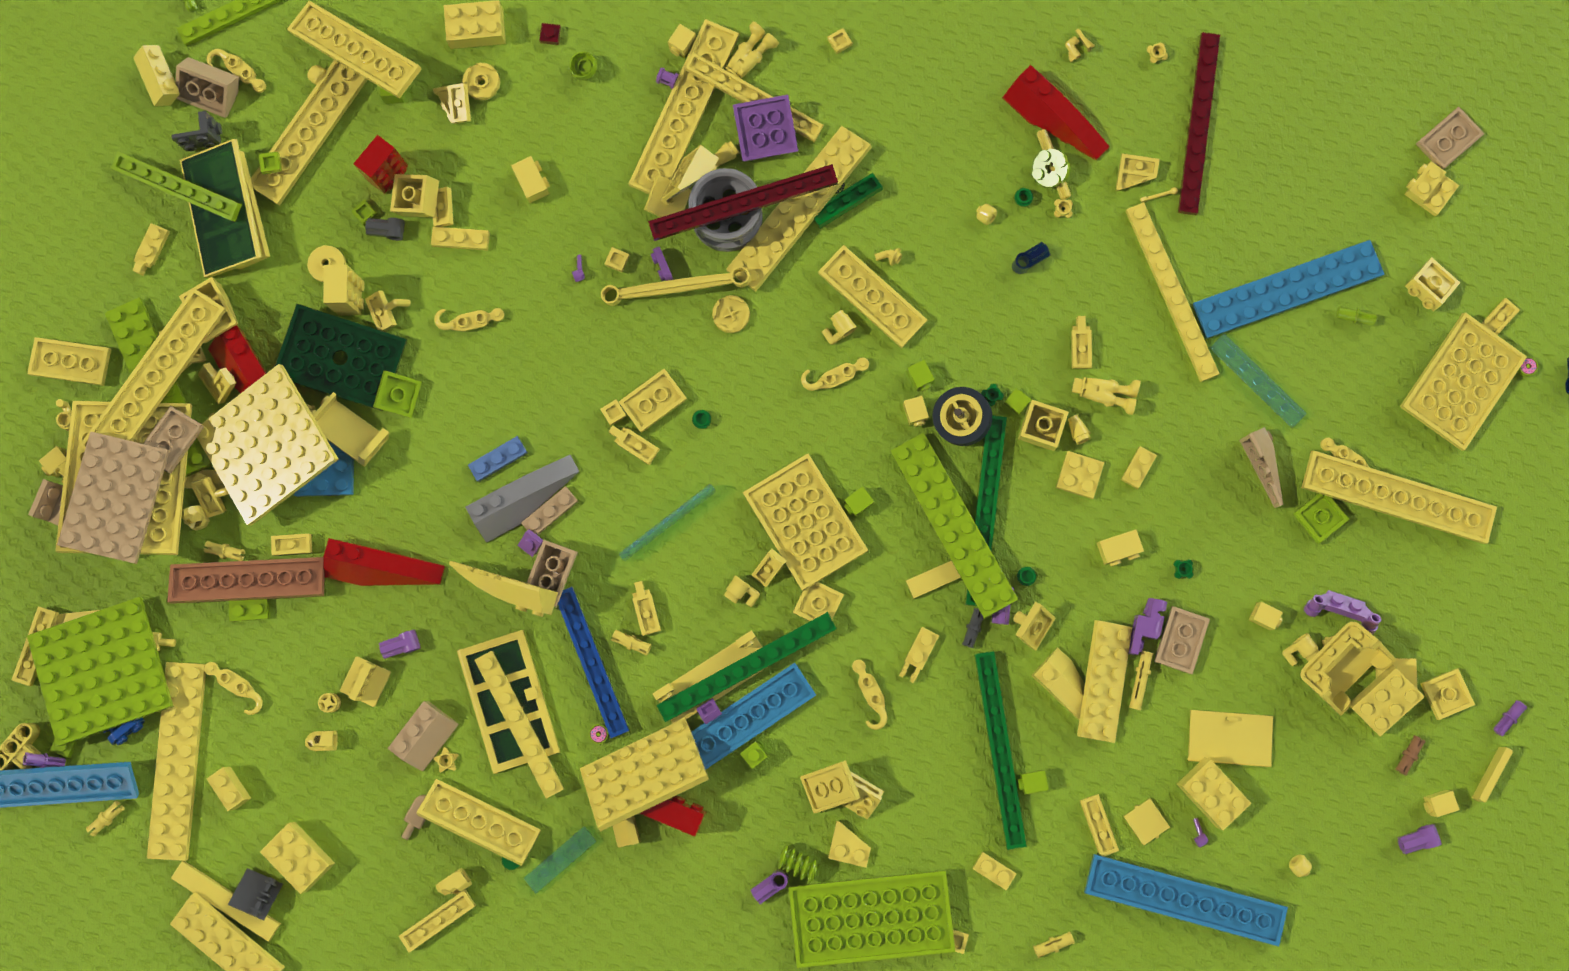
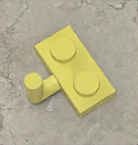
M377 291L365 299L377 330L383 332L397 325L391 310L397 306L409 307L411 304L409 299H393L388 303L383 291Z
M210 476L190 484L207 518L226 511L220 498L229 494L226 488L217 490Z

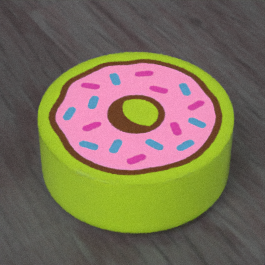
M1527 357L1519 368L1518 373L1524 377L1535 374L1538 370L1537 361L1532 357Z
M602 724L594 725L589 731L590 740L596 744L604 743L609 737L606 726Z

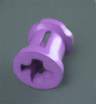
M661 67L656 77V83H663L670 86V89H673L679 74L670 73Z

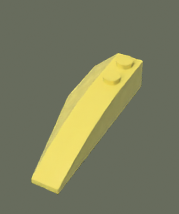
M450 561L449 565L465 579L490 595L516 605L515 609L527 612V609L533 610L532 614L541 617L544 614L552 615L558 592Z

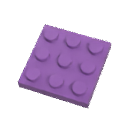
M788 94L733 105L743 161L798 151Z

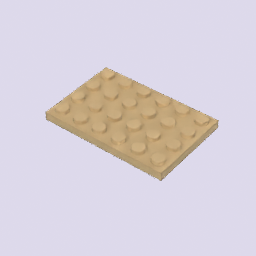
M90 431L57 545L137 564L170 451Z

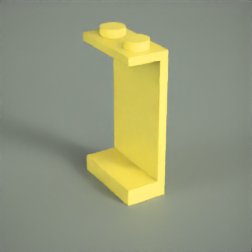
M334 392L322 400L318 410L311 412L326 439L364 467L389 439V432L382 428L379 431L336 400Z

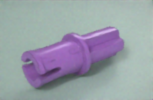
M1516 700L1512 707L1502 714L1503 717L1494 727V732L1504 736L1527 709L1526 705Z
M26 752L23 757V765L38 766L40 768L65 766L66 763L65 758L48 756L47 753L42 755Z

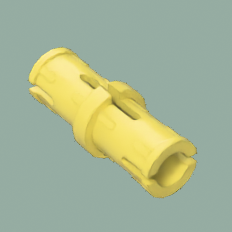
M207 541L204 545L209 547L208 549L204 548V553L218 555L223 559L231 558L243 561L245 557L241 555L245 554L244 549L230 547L229 544L221 545Z
M615 630L611 641L625 646L628 650L632 649L646 656L649 654L652 644L637 639L634 635L630 636L618 630Z
M114 801L105 812L102 811L98 814V818L86 827V831L90 832L95 828L90 833L91 836L95 837L105 826H109L118 814L124 811V806L121 805L115 810L121 803Z
M1069 931L1056 938L1050 937L1048 941L1033 946L1039 959L1049 953H1057L1059 949L1075 944Z

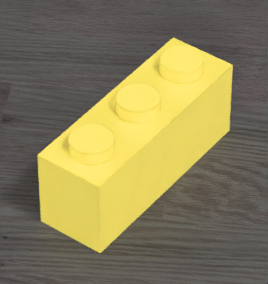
M142 45L133 59L154 106H171L180 95V92L159 45Z

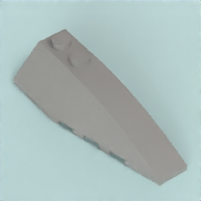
M568 455L469 504L466 506V509L484 540L489 542L521 525L522 521L577 475L579 470L571 455Z

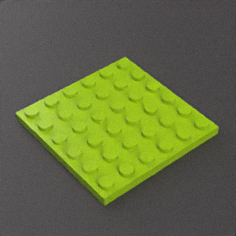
M141 597L27 635L56 745L59 747L174 707Z

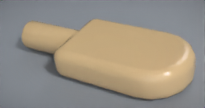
M420 795L413 801L404 818L408 825L401 836L402 838L408 840L414 828L420 829L425 823L426 819L418 816L417 811L426 795Z

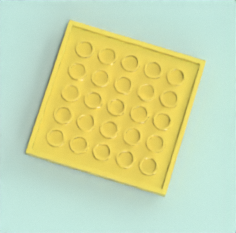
M281 364L275 366L203 422L204 428L197 437L245 523L250 526L339 460L286 369Z

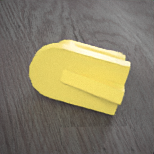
M1079 28L1075 30L1087 51H1091L1095 45L1083 35ZM1076 36L1065 43L1069 52L1070 62L1081 56L1075 46L1080 43Z

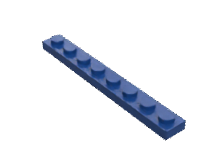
M573 587L563 590L558 606L610 738H614L628 732L629 728Z

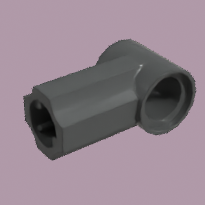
M368 218L365 225L366 234L401 241L403 240L405 221L399 218H388V220Z

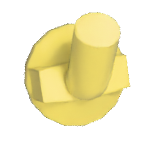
M900 248L874 254L876 261L888 258L892 266L895 263L898 264L902 258Z

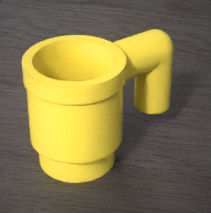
M840 310L830 318L837 333L832 335L829 329L826 328L822 331V334L828 343L833 345L840 339L849 336L857 327L848 314Z
M58 399L56 405L61 407L63 412L57 415L56 422L60 428L69 431L72 410L68 402Z
M736 575L726 588L727 591L724 594L725 597L736 604L747 592L751 596L745 604L751 608L760 597L759 591Z
M1305 633L1296 639L1292 645L1283 650L1282 654L1289 664L1294 666L1298 663L1292 655L1294 652L1298 651L1309 662L1319 652V647L1309 633Z

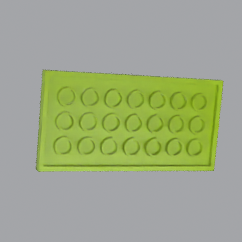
M946 870L788 887L797 968L955 952Z

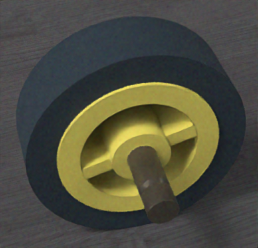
M955 387L943 393L937 400L933 409V423L940 436L949 443L958 446H969L982 440L988 433L992 424V410L988 401L978 391L969 387Z

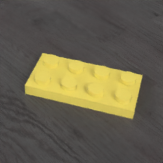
M35 337L27 374L104 386L112 349Z

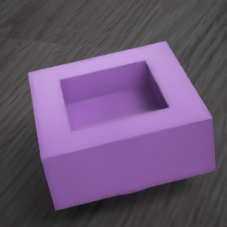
M529 529L525 532L517 546L533 557L540 549L543 539Z
M713 698L697 708L705 724L722 714Z

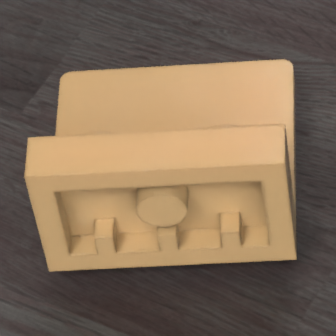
M43 479L28 515L58 526L63 485Z

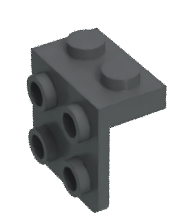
M206 111L198 112L200 130L171 135L172 140L184 150L196 151L197 148H211L221 144L220 134H222V127Z

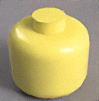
M319 65L312 66L307 74L309 81L317 85L327 70Z
M987 203L979 206L976 211L977 219L985 225L991 224L997 216V210Z
M1300 854L1290 860L1289 868L1297 877L1309 875L1312 864L1304 855Z

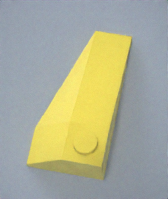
M1057 647L1031 676L1079 720L1085 683L1073 661Z

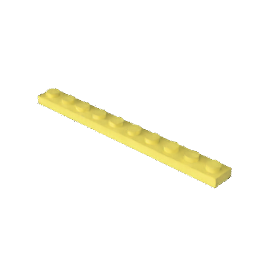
M1143 202L1126 209L1125 212L1200 382L1219 375L1220 373L1145 203Z

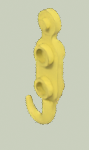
M214 49L208 53L206 59L208 65L213 66L211 60L214 56L218 55L223 59L226 68L233 75L239 76L240 81L245 84H252L253 89L258 93L266 90V83L261 79H256V72L240 57L229 54L222 49Z
M495 308L490 313L478 310L458 315L452 321L442 323L440 315L445 312V309H441L436 313L434 322L441 330L465 332L485 327L491 320L500 322L504 319L505 314L500 308Z
M859 358L855 364L844 363L825 372L813 384H809L806 381V376L810 373V370H806L801 376V384L810 391L834 388L854 378L857 371H866L869 367V361L866 358Z
M1331 438L1322 439L1320 443L1321 448L1324 451L1332 452L1334 457L1369 467L1362 456L1347 446H1337Z
M855 660L852 664V669L859 674L858 685L868 705L880 716L878 724H871L868 720L866 724L871 729H881L885 726L888 719L885 711L884 696L873 675L866 673L864 661Z
M208 662L205 665V673L207 675H215L217 682L222 687L237 696L251 698L256 702V707L253 710H244V713L254 715L261 710L263 705L262 698L246 679L232 670H220L215 662Z

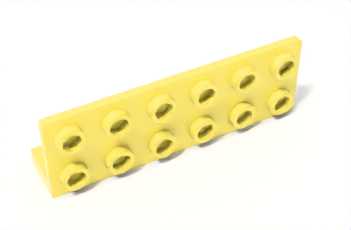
M751 630L735 640L736 642L652 694L661 703L762 648V645ZM761 671L733 685L732 687L722 691L721 693L711 697L710 699L713 698L714 701H716L717 699L721 698L722 696H724L731 690L735 689L745 681L749 680L756 674L760 673ZM710 699L671 719L672 724L684 718L688 719L698 712L697 708Z

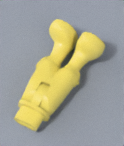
M754 21L749 26L751 31L749 40L739 45L738 50L731 58L727 67H725L726 71L740 79L756 64L761 62L762 54L766 50L776 48L779 45L778 40L769 33L766 34L764 29ZM763 38L758 48L752 51L755 44Z
M1074 378L1072 392L1080 394L1079 397L1102 403L1106 407L1114 406V404L1121 406L1127 414L1133 415L1137 400L1134 398L1138 395L1141 381L1133 380L1130 385L1123 386L1113 379ZM1113 393L1127 395L1132 398L1116 397Z

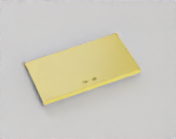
M1190 710L1187 760L1200 762L1205 757L1211 759L1214 763L1271 767L1273 716Z

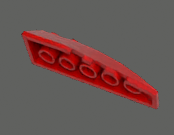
M1032 65L1014 81L1002 97L1028 123L1033 126L1036 125L1041 129H1046L1049 135L1056 136L1060 141L1074 146L1076 150L1094 160H1097L1110 147L1077 108Z
M238 325L215 337L208 348L219 369L227 368L229 373L234 376L236 381L234 387L240 393L267 373Z
M328 538L323 556L325 578L360 586L440 585L445 569L444 565Z

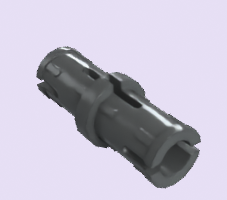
M974 608L970 623L966 626L968 629L962 645L973 649L978 632L982 630L980 626L983 621V616L977 608Z

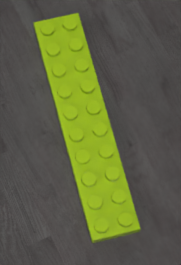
M140 297L105 312L130 374L158 337L144 302ZM177 380L161 403H186ZM197 438L188 449L186 477L212 466Z
M922 433L891 450L892 456L983 618L985 619L1018 601L1015 592L926 435Z

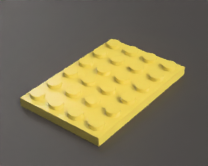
M1466 312L1462 313L1400 407L1455 447L1464 451L1527 356Z
M809 453L743 492L779 554L786 560L785 564L802 591L868 552L867 547Z
M686 718L580 768L595 822L600 832L709 780Z

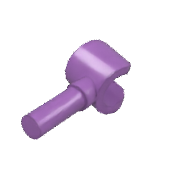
M577 255L578 270L572 271L575 282L585 278L582 270V255Z
M1195 818L1193 820L1199 836L1195 837L1194 840L1198 847H1202L1208 843V838L1203 833L1198 818Z

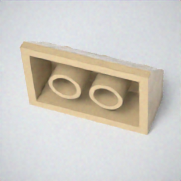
M188 57L176 65V85L180 92L176 99L226 118L238 94L239 76Z
M543 540L527 583L558 592L554 605L557 607L578 552Z
M423 701L387 749L401 760L423 772L459 724L431 702Z

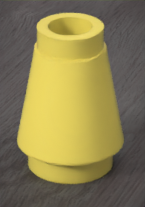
M731 141L725 142L714 154L719 158L716 162L717 167L736 158V155L739 154V151Z
M1078 415L1067 419L1072 439L1077 445L1091 439V432Z

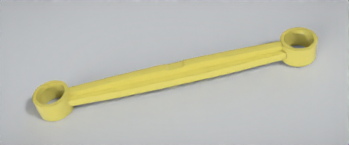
M738 266L731 273L668 280L618 289L614 285H607L601 291V298L607 305L615 306L620 303L621 299L687 292L732 283L737 287L743 288L750 283L751 275L747 268ZM739 271L747 273V279L742 283H737L734 279ZM609 290L617 291V297L613 301L605 299V295Z

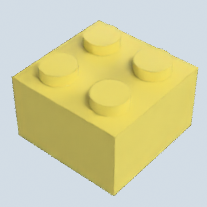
M395 174L390 212L405 217L435 218L439 180L428 175Z
M1031 400L1018 440L1055 451L1069 412Z

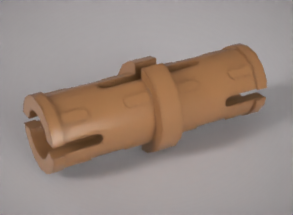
M1414 735L1407 750L1402 752L1403 757L1395 770L1407 776L1414 761L1418 760V754L1426 741Z

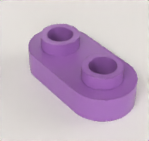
M660 246L652 249L654 253L650 255L654 264H659L661 270H658L661 281L673 280Z

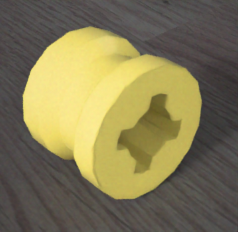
M325 693L320 696L318 706L323 712H335L341 706V699L335 693Z

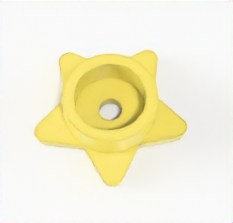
M444 747L441 755L433 759L438 763L440 773L446 769L455 771L454 761L459 755L450 753Z

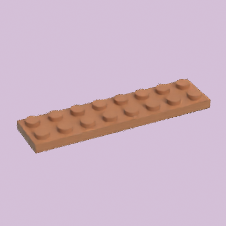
M323 557L170 565L167 602L175 604L324 596L325 574Z

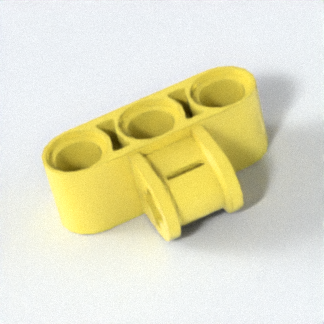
M36 723L19 724L0 746V760L3 758L4 765L3 767L0 765V771L11 770L15 764L20 769L32 768V766L23 765V757L26 752L42 754L32 745L41 732L40 727ZM27 727L30 729L29 736L25 733ZM14 743L17 744L16 751L13 750Z

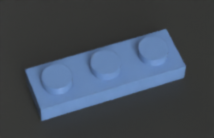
M516 436L468 464V467L477 482L526 455L527 451L519 437Z

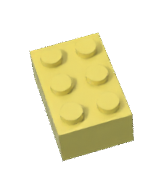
M499 0L444 5L446 41L450 49L506 44L503 7Z
M324 265L323 303L339 316L361 315V310L364 309V299L362 298V291L365 288L364 280L348 265Z
M1391 665L1351 701L1350 707L1379 736H1382L1425 696L1395 666Z
M1205 757L1177 783L1178 787L1213 825L1220 830L1226 829L1252 804L1211 759Z
M296 822L288 823L260 851L300 894L308 892L335 864Z

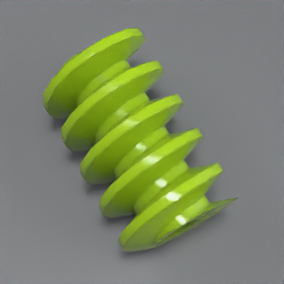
M788 845L784 846L777 863L779 862L780 870L786 866V873L794 870V877L799 873L801 874L800 880L808 877L807 884L812 882L820 864L816 866V859L809 862L810 856L808 855L802 859V852L795 855L794 848L788 852Z

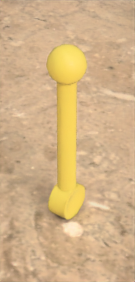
M1173 187L1166 192L1142 197L1140 202L1143 203L1169 194L1175 195L1178 193V189Z

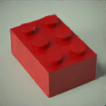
M379 135L372 140L353 163L364 178L384 194L393 188L395 174H405L408 167L398 151Z
M676 795L640 812V814L695 837L706 811H703V806L696 803L691 805L684 803L686 799Z

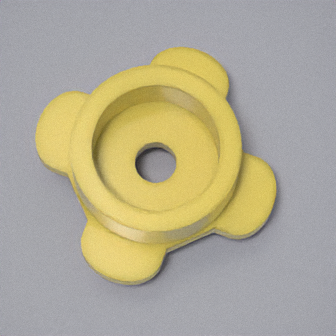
M1163 43L1150 45L1147 48V52L1151 57L1150 62L1152 63L1166 60L1168 57Z
M1065 199L1055 200L1054 205L1056 209L1054 216L1057 218L1060 216L1070 218L1073 214L1071 212L1073 202Z

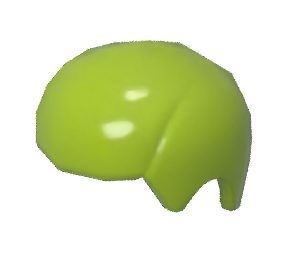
M578 52L570 59L569 70L577 79H590L597 71L596 59L589 52Z

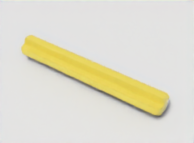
M1042 129L1038 131L1037 137L1042 150L1054 149L1047 130ZM1051 163V165L1048 166L1050 172L1055 171V167H1053V163ZM1066 181L1056 187L1061 200L1071 197Z

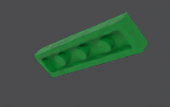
M873 173L869 174L832 197L821 212L814 217L815 223L821 229L882 191V184Z

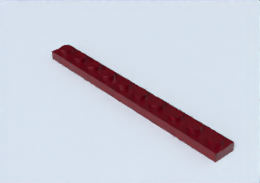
M1205 32L1200 34L1178 213L1198 214L1220 34Z
M833 164L650 220L648 223L653 239L657 241L837 185L838 180Z

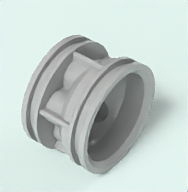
M728 168L716 169L706 173L695 183L689 196V208L702 205L709 199L714 201L723 198V193L729 189L737 194L757 188V186L750 177L738 170ZM762 208L750 211L747 215L740 214L718 221L720 227L717 230H710L705 225L695 228L694 231L705 245L714 250L730 252L742 249L756 235L762 225ZM732 224H739L742 227L740 230L732 233L728 231Z

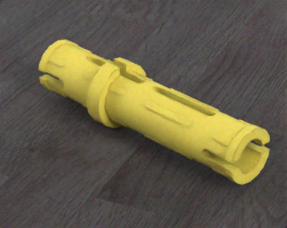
M1141 652L1139 665L1135 670L1137 674L1129 708L1141 710L1148 675H1151L1150 666L1154 653Z

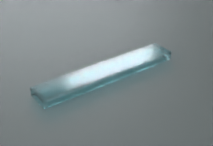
M1225 334L1210 347L1291 428L1307 414Z
M711 484L706 486L621 551L619 556L622 560L626 561L709 498L716 492Z

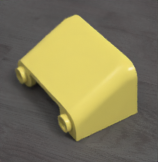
M1349 622L1302 668L1300 675L1310 688L1342 716L1351 705V700L1345 692L1372 665L1378 670H1386L1397 659L1380 640L1357 622Z

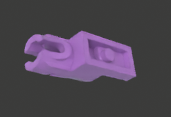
M1148 598L1143 612L1145 616L1136 615L1134 617L1128 654L1139 655V652H1142L1144 646L1142 637L1153 640L1159 638L1165 617L1158 614V611H1166L1167 601Z

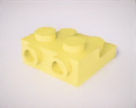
M1431 161L1427 165L1424 163L1417 171L1418 177L1416 179L1412 178L1407 184L1406 188L1408 190L1404 195L1433 216H1437L1459 185L1445 176L1446 171Z
M1431 257L1409 280L1405 287L1411 296L1418 297L1422 301V305L1426 309H1431L1434 312L1446 301L1460 282Z

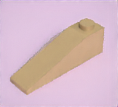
M1264 427L1248 434L1239 441L1274 508L1283 505L1274 445L1272 443L1273 437Z

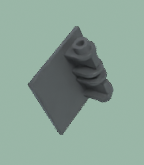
M247 868L228 905L264 921L283 884L271 877L264 876Z

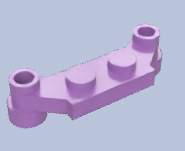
M1330 590L1326 594L1315 595L1304 606L1305 613L1311 617L1318 616L1321 610L1325 609L1361 621V626L1372 635L1376 632L1378 624L1381 622V617L1376 613H1372L1365 605L1366 602Z

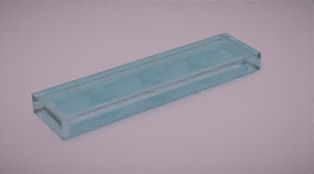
M584 826L523 879L535 893H538L597 842L596 839Z

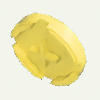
M729 295L716 302L713 307L712 316L718 329L725 333L733 334L740 332L746 327L749 322L750 311L743 299L738 296Z

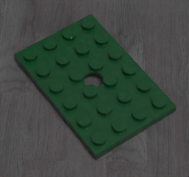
M296 304L275 366L278 364L283 365L293 383L330 395L334 392L336 397L374 408L383 371L397 373L407 339ZM344 351L347 353L348 360L345 364L337 365L334 363L333 356L336 352Z

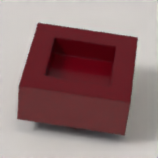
M542 23L540 43L559 45L561 26Z

